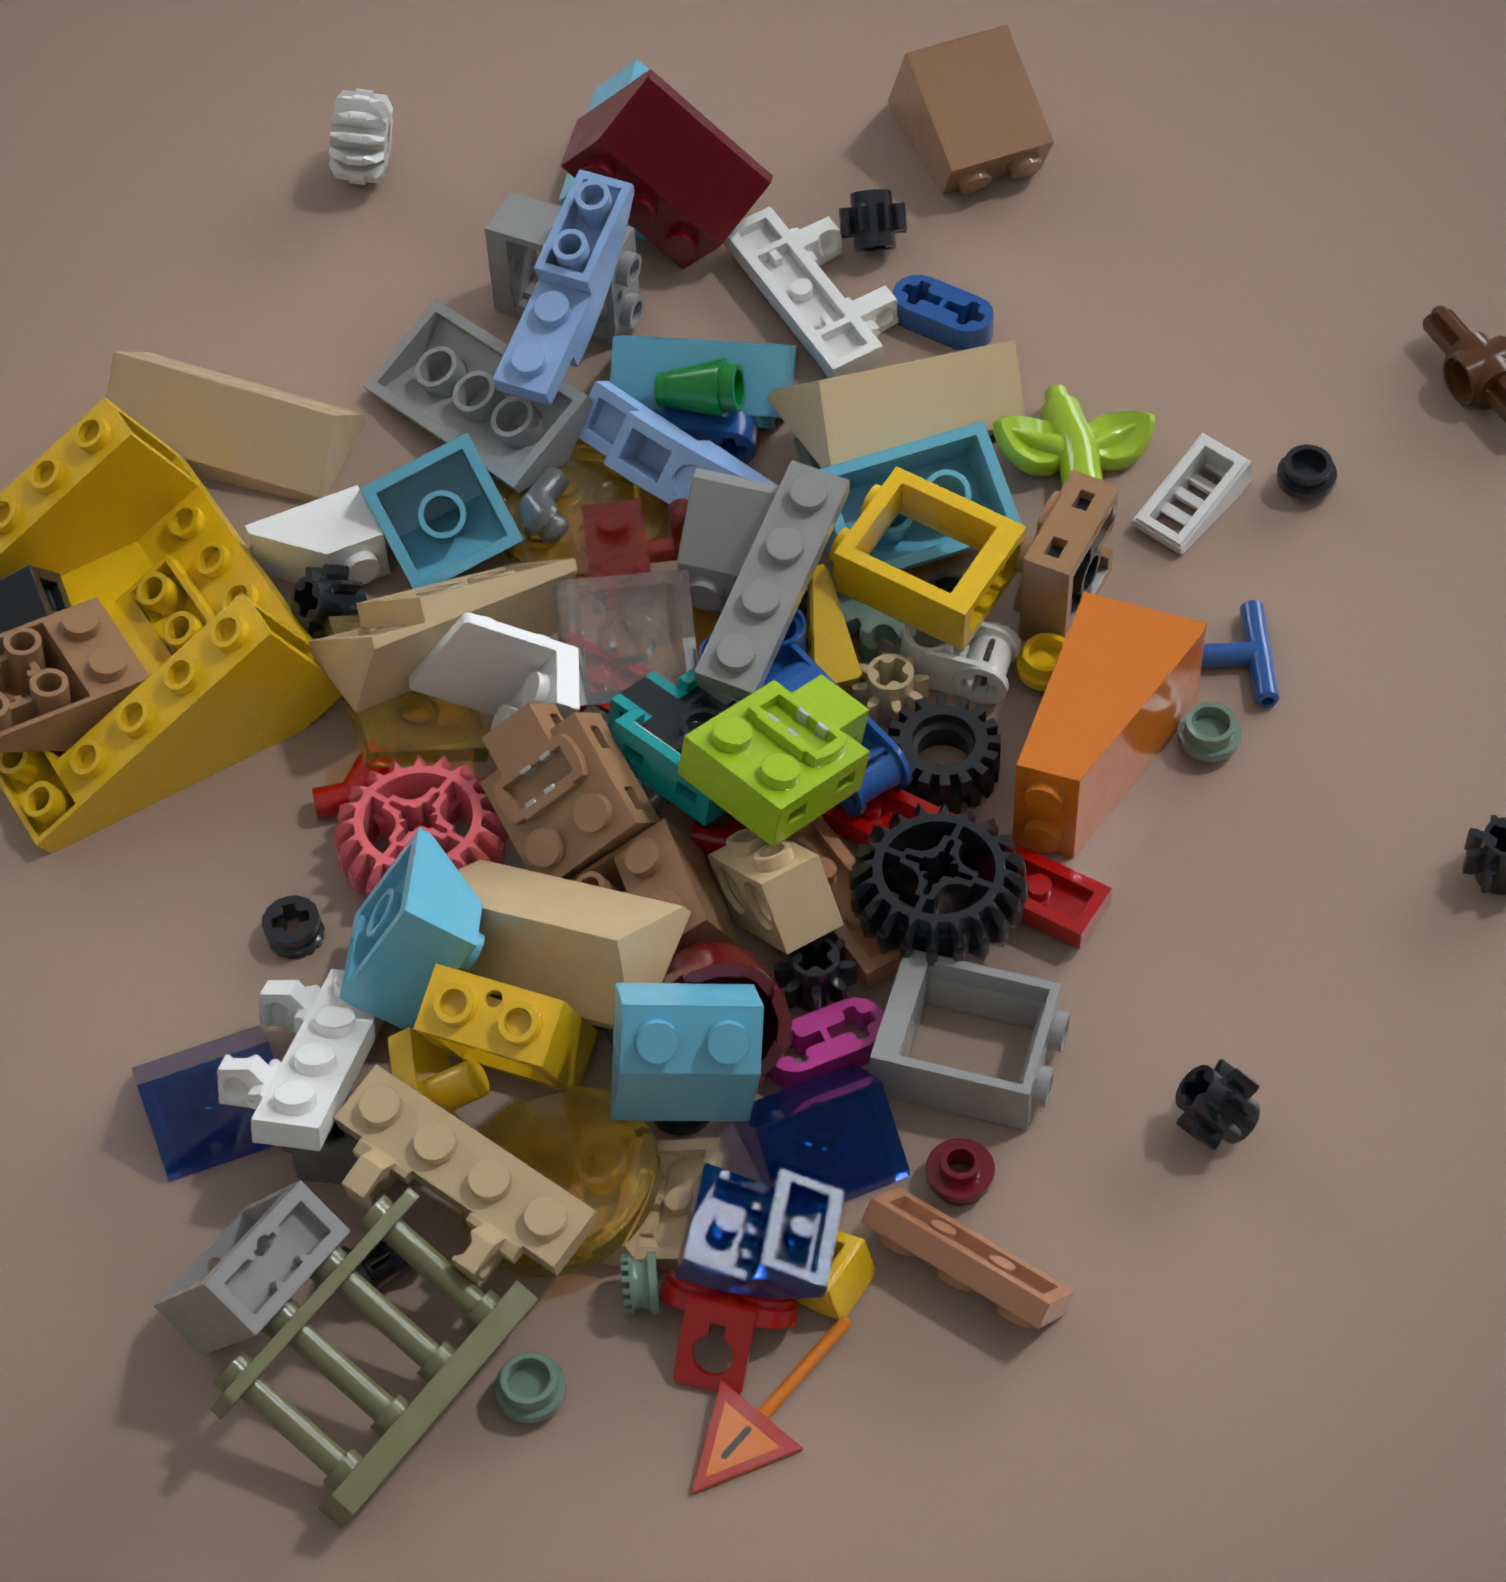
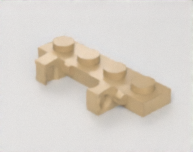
M377 1064L333 1117L338 1128L358 1141L352 1152L359 1159L341 1183L348 1194L347 1196L369 1211L372 1208V1199L380 1189L390 1188L397 1178L406 1184L415 1179L468 1215L466 1222L473 1229L471 1230L472 1242L464 1254L453 1256L452 1262L458 1271L480 1288L503 1258L515 1264L523 1254L558 1276L600 1221L596 1210Z

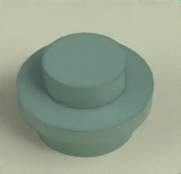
M1203 702L1192 707L1183 716L1179 723L1177 737L1180 747L1190 757L1203 762H1219L1231 757L1238 750L1241 741V727L1234 713L1228 707L1216 702Z
M523 1352L510 1358L500 1369L495 1379L494 1391L497 1404L507 1417L521 1423H538L550 1418L561 1408L566 1397L567 1387L564 1373L554 1360L537 1352Z

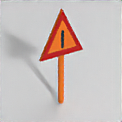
M842 1316L836 1321L758 1410L721 1380L691 1495L803 1451V1448L771 1422L769 1418L848 1331L852 1324L849 1317Z

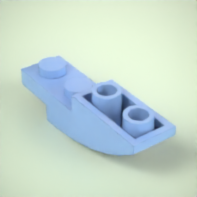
M579 169L534 266L539 280L493 377L498 391L551 406L569 365L579 367L601 313L616 268L635 191L633 184Z
M595 381L589 394L593 403L578 438L606 456L603 464L659 499L686 513L692 479L696 468L775 484L710 440L697 441L609 381Z

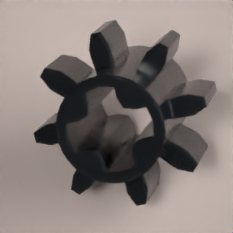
M889 189L853 192L850 194L851 207L839 208L842 239L853 238L854 251L873 252L896 248L895 234L907 233L905 203H893L892 191Z
M325 563L322 568L306 567V577L299 579L291 592L290 604L295 618L300 622L310 623L308 633L312 638H323L352 630V626L360 622L356 603L367 601L363 583L348 580L349 566Z
M1491 815L1490 822L1484 832L1476 828L1469 829L1464 847L1467 852L1462 872L1469 875L1475 874V879L1481 886L1482 893L1490 892L1497 895H1506V817L1498 818L1496 815Z
M822 936L789 954L784 953V962L774 964V980L780 988H785V999L789 1009L798 1006L806 1012H813L847 999V986L857 983V963L845 960V941L843 939L833 942L831 939Z
M1220 1059L1214 1069L1208 1065L1195 1067L1186 1074L1177 1088L1176 1104L1184 1113L1178 1118L1176 1124L1212 1150L1217 1149L1221 1140L1229 1144L1238 1143L1253 1131L1259 1120L1260 1106L1251 1096L1257 1092L1260 1085L1224 1059Z

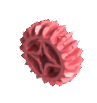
M418 754L413 764L414 766L402 768L393 759L390 773L382 775L370 770L367 779L368 787L351 786L350 803L339 805L337 816L339 824L335 826L334 842L336 850L339 851L337 859L340 870L344 872L345 877L349 878L350 886L355 890L356 895L367 893V897L419 827L432 834L458 870L477 860L503 864L506 856L505 846H507L509 835L480 784L486 777L475 779L474 773L470 770L468 764L452 771L451 764L445 756L434 766H426V762ZM458 819L470 827L465 838L455 833L453 825ZM379 834L388 838L389 847L384 853H381L373 846Z

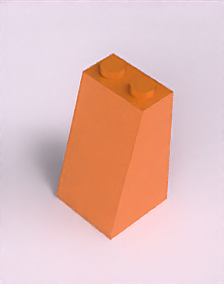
M1087 592L1083 593L1016 764L1013 842L1026 845L1039 853H1055L1074 858L1176 734L1183 716L1197 704L1207 627L1206 622Z

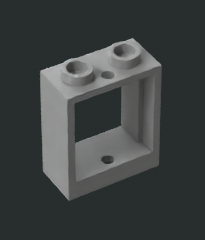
M510 191L484 228L495 311L521 318L539 280L534 269L537 262L536 250L542 251L562 206ZM626 227L613 278L590 339L612 346L613 336L625 335L629 328H635L639 324L644 311L645 299L639 293L638 281L642 259L641 255L636 253L634 227Z
M914 950L909 958L902 957L870 1055V1093L1027 1131L1034 1105L1046 1108L1049 1101L1055 1068L1046 1066L1050 1050L1062 1052L1069 1029L1071 1013L1060 1010L1062 984L966 961L956 962L953 958L940 955L934 966H928L926 952ZM926 1004L1033 1028L1034 1032L1019 1083L909 1058Z
M299 1180L247 1205L157 1301L154 1307L202 1355L254 1337L349 1234L350 1230ZM215 1259L219 1261L209 1272L207 1267L209 1260Z

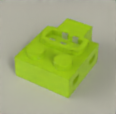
M822 674L792 693L773 680L686 734L683 740L677 774L766 843L774 847L861 789L870 753L868 749L861 745L869 709Z

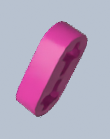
M853 997L843 999L792 1019L789 1048H794L799 1055L806 1054V1061L796 1063L791 1056L784 1057V1053H782L777 1064L767 1072L768 1076L775 1084L785 1089L799 1090L869 1064L870 1055L884 1012L876 1003L868 999ZM855 1024L859 1031L867 1030V1037L857 1039L853 1032L845 1033V1027Z

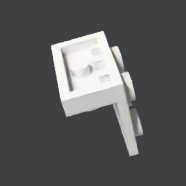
M467 612L457 620L410 674L409 688L416 692L494 715L491 730L528 702L555 703L563 719H565L573 712L580 710L579 648L553 640L545 635L535 634L495 621L487 616H479Z

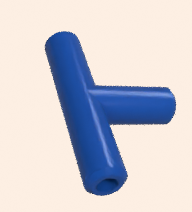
M1249 600L1240 606L1245 642L1204 644L1201 669L1249 666L1255 703L1260 707L1268 708L1277 704L1280 696L1266 614L1262 602Z

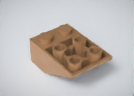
M97 597L0 633V752L67 751L150 676Z
M665 818L568 879L686 907L691 911V914L674 955L682 948L702 941L730 942L743 948L703 849Z

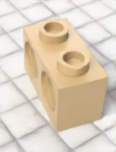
M748 828L735 832L727 838L726 846L708 854L733 923L785 954H789L844 925L818 854L787 838L772 847Z

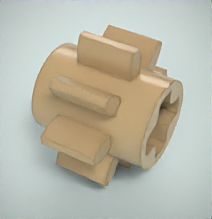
M882 652L869 665L860 663L859 666L862 672L861 682L852 685V697L869 709L868 716L879 727L888 729L892 719L899 720V711L907 705L915 713V700L929 697V675H914L915 658L911 656L906 658L894 653L887 654V652Z

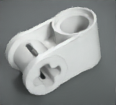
M902 622L900 655L906 658L910 656L915 658L914 675H929V689L969 699V701L984 705L998 704L1005 699L1009 689V682L1006 677L1009 666L1016 661L1022 649L1020 637L1011 628L996 622H983L964 651ZM990 640L995 641L993 650L988 649ZM983 676L987 677L985 686L980 685Z

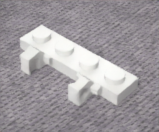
M771 206L740 221L724 241V246L829 378L865 371L884 362L883 345L877 338L881 335L880 333L899 323L897 299L886 285L853 301L850 297H843L820 268L821 265L842 253L840 229L829 216L802 229L798 227L788 229Z
M331 969L321 988L318 985L305 987L299 980H267L259 995L261 1028L272 1025L286 1027L290 1032L297 1033L282 1062L278 1059H272L268 1065L258 1054L248 1058H233L226 1054L217 1069L219 1104L248 1107L256 1110L251 1118L252 1142L314 1151L321 1150L335 1122L333 1117L343 1106L385 1021L339 999L344 970Z

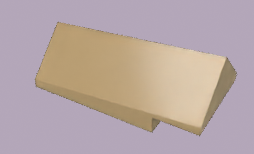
M1015 340L774 389L770 391L767 399L821 468L980 421H984L989 436L994 435L993 422L1004 416H1026Z
M113 352L106 398L184 457L198 478L309 503L328 495L365 423L364 414L153 353Z
M575 558L508 564L356 603L361 628L309 641L311 654L355 713H358L413 691L409 688L410 674L464 613L469 612L479 616H487L495 621L535 634L549 636L557 633L577 573Z
M477 860L458 871L483 903L479 932L485 935V941L474 965L467 971L461 968L459 970L563 1000L589 1024L614 1030L615 983H662L691 911L677 904L486 860ZM494 992L489 996L502 1000L500 992Z

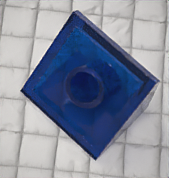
M260 1025L131 1068L169 1182L276 1146L252 1142L251 1118L256 1111L255 1109L219 1104L217 1069L226 1054L233 1058H248L258 1054L268 1065L274 1059L269 1041Z
M854 1063L755 1100L749 1121H733L775 1209L800 1218L808 1217L910 1177V1169L882 1080Z

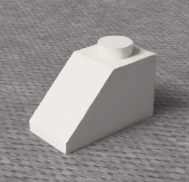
M358 485L245 525L250 551L268 576L296 583L299 579L306 577V567L322 568L325 563L349 566L348 580L360 581L363 584L390 574L384 534Z

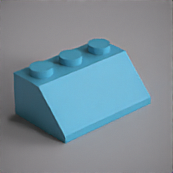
M640 335L613 336L610 383L652 411L662 408L658 407L654 395V381L657 372L726 358L729 364L739 363L744 372L745 401L740 412L751 416L757 423L758 428H774L775 417L781 418V416L767 399L771 390L794 385L798 345Z
M984 421L819 469L850 480V493L824 548L828 554L838 533L844 527L851 529L860 517L861 507L869 490L875 484L882 486L896 466L1022 524ZM898 514L869 555L904 571L970 551L974 548L902 514Z

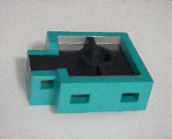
M697 665L679 677L677 686L657 672L652 671L611 698L607 726L636 778L706 826L726 811L677 774L684 736L738 703L741 699L695 683L694 671Z

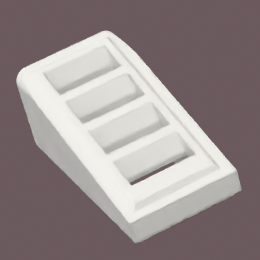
M1202 432L1133 518V526L1182 556L1238 499L1252 481V462ZM1206 470L1221 479V481L1216 485L1201 476V474ZM1193 485L1209 496L1204 501L1186 489ZM1178 499L1195 509L1196 512L1193 516H1190L1172 505V503ZM1163 513L1184 527L1179 533H1176L1156 521V519Z

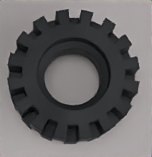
M936 695V705L929 706L926 697L915 700V713L906 705L899 711V720L892 719L888 727V736L903 751L912 771L911 785L902 790L938 807L946 802L951 813L955 815L961 814V802L964 801L969 808L972 807L974 809L980 805L981 795L989 798L994 791V782L998 783L1001 752V734L998 735V725L994 718L986 721L987 710L979 704L970 712L969 699L959 696L954 706L947 705L948 695ZM948 745L965 752L967 758L955 764L938 765L924 760L919 756V753L932 746Z

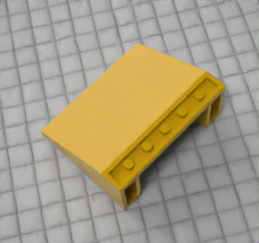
M104 397L0 493V579L27 565H32L60 574L71 606L97 597L150 675L67 751L0 752V787L34 843L41 849L52 854L304 731L343 696L311 654L309 641L313 640L302 623L295 618L288 603L185 458Z

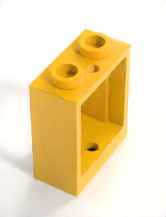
M896 466L882 486L875 484L869 490L862 504L860 517L852 528L844 527L836 536L829 553V560L833 562L834 588L840 593L964 651L1017 574L1015 569L1019 550L1026 539L1027 526ZM898 514H902L980 551L951 593L869 555Z
M435 963L413 1028L454 1059L465 1061L472 1058L484 1068L574 1095H578L598 1034L596 1029L563 1000ZM494 992H500L502 1000L489 996Z

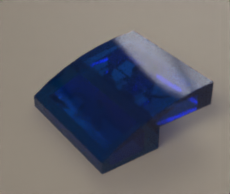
M705 1162L696 1181L674 1277L697 1285L748 1296L777 1299L822 1298L828 1288L845 1191L783 1168H779L771 1186Z

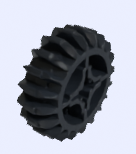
M944 802L938 813L927 814L918 803L913 811V818L910 819L893 811L891 819L888 821V828L873 825L872 831L868 836V843L859 844L858 850L855 853V864L852 865V870L849 872V889L852 890L851 909L854 912V917L860 918V928L864 933V937H877V946L880 948L882 955L899 948L901 960L902 957L909 958L914 950L926 952L928 966H934L939 955L953 958L954 961L958 962L965 961V955L971 954L984 962L989 954L990 945L1004 948L1006 941L1009 939L1010 929H1018V925L1023 917L1024 902H1027L1026 864L1023 861V855L1016 854V845L1013 842L1012 835L998 836L999 828L996 826L994 818L977 824L976 815H974L972 807L961 816L951 815L950 809L946 802ZM891 892L899 894V900ZM901 901H903V902H905V903L911 905L913 908L908 907L907 905L903 904Z

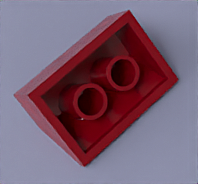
M652 69L577 120L560 165L574 178L579 169L633 184L635 191L628 223L683 270L724 243L768 188L773 178L771 173Z

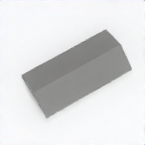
M436 298L363 385L370 394L445 444L468 432L489 474L517 493L531 486L546 467L559 468L569 461L593 403L588 395L562 380L551 406L498 391L493 377L508 344Z

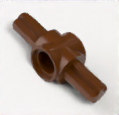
M1442 305L1436 306L1432 309L1431 314L1423 319L1422 324L1424 331L1446 354L1443 363V375L1451 395L1462 405H1469L1475 402L1481 409L1493 408L1506 422V337L1498 335L1490 339L1485 332H1471L1451 309H1447Z

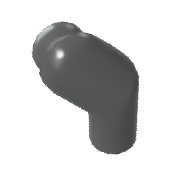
M550 466L542 471L520 501L518 511L519 517L528 533L533 537L535 535L540 536L547 545H554L569 529L568 520L556 512L558 510L556 502L569 486V480L562 471Z

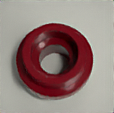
M965 1138L946 1140L937 1145L928 1156L926 1162L927 1182L939 1198L951 1205L965 1206L978 1201L990 1190L994 1182L995 1163L993 1157L983 1145L976 1141ZM964 1164L972 1167V1169L965 1173H957L951 1170L949 1166Z

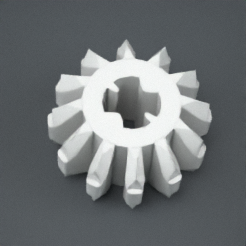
M356 89V91L342 90L336 98L333 116L331 117L328 153L330 155L329 167L336 179L348 180L352 184L366 185V182L380 184L386 176L393 139V107L387 95L373 93V90Z

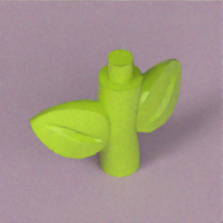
M1056 384L1044 391L1046 402L1040 410L1041 419L1012 415L1001 417L993 422V433L997 443L1014 466L1029 475L1050 476L1060 471L1061 485L1063 487L1072 470L1103 480L1101 470L1109 472L1119 471L1134 464L1143 455L1151 440L1155 427V414L1143 411H1117L1098 416L1088 423L1079 401L1075 397L1068 395L1065 386Z

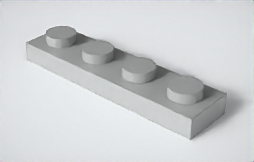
M791 460L694 671L695 683L741 700L762 688L850 493V480Z

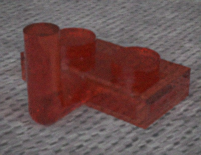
M641 499L581 505L594 613L655 606L650 564L677 561L688 499H675L669 505L671 537L648 540L646 539Z

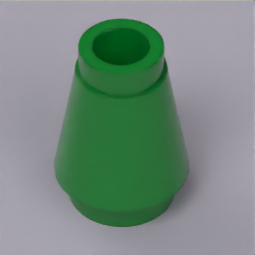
M721 358L669 371L657 372L654 381L655 400L658 407H669L671 409L726 418L730 412L741 411L744 406L745 377L742 366L739 363L729 364L726 358Z

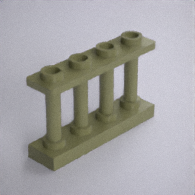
M410 1187L407 1188L395 1203L386 1195H383L356 1225L365 1236L353 1250L347 1254L341 1247L337 1246L309 1277L319 1287L308 1300L300 1306L294 1299L290 1298L264 1326L262 1331L271 1338V1341L254 1359L242 1351L213 1383L223 1392L210 1409L219 1419H222L241 1398L327 1475L323 1482L333 1492L318 1509L339 1528L357 1512L538 1300L518 1280L501 1297L491 1289L485 1294L471 1280L458 1271L453 1264L402 1220V1217L420 1197ZM381 1241L386 1243L466 1315L462 1322L472 1331L456 1349L446 1341L440 1346L356 1271L359 1265ZM335 1292L421 1367L416 1374L427 1383L410 1403L400 1394L395 1399L308 1323ZM288 1345L374 1420L370 1427L380 1437L363 1457L353 1448L348 1453L345 1452L261 1377L263 1372Z

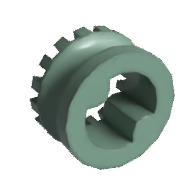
M656 1251L647 1252L645 1258L639 1261L633 1260L629 1254H620L622 1284H629V1288H622L623 1295H629L623 1296L625 1318L634 1317L635 1312L642 1308L649 1310L652 1316L660 1315Z

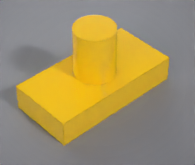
M411 1027L388 1037L392 1075L456 1117L455 1110L489 1094L490 1086L487 1075L475 1059L470 1058L450 1067L449 1055Z

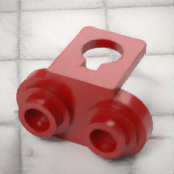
M683 1257L679 1259L678 1268L662 1276L659 1298L664 1303L684 1310L673 1378L678 1383L718 1392L722 1380L740 1395L745 1386L755 1327L766 1329L794 1327L797 1323L800 1304L794 1299L793 1294L788 1291L789 1281L784 1277L766 1272H753L748 1274L746 1284L721 1277V1266L712 1260L700 1257ZM711 1324L726 1327L724 1340L733 1351L731 1366L720 1373H711L704 1370L694 1357L696 1341L709 1334Z

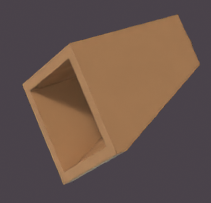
M1008 25L905 53L888 103L891 111L942 194L959 189L964 194L976 192L989 185L993 179L1010 174L1012 178L1019 179L1041 169L1054 140Z

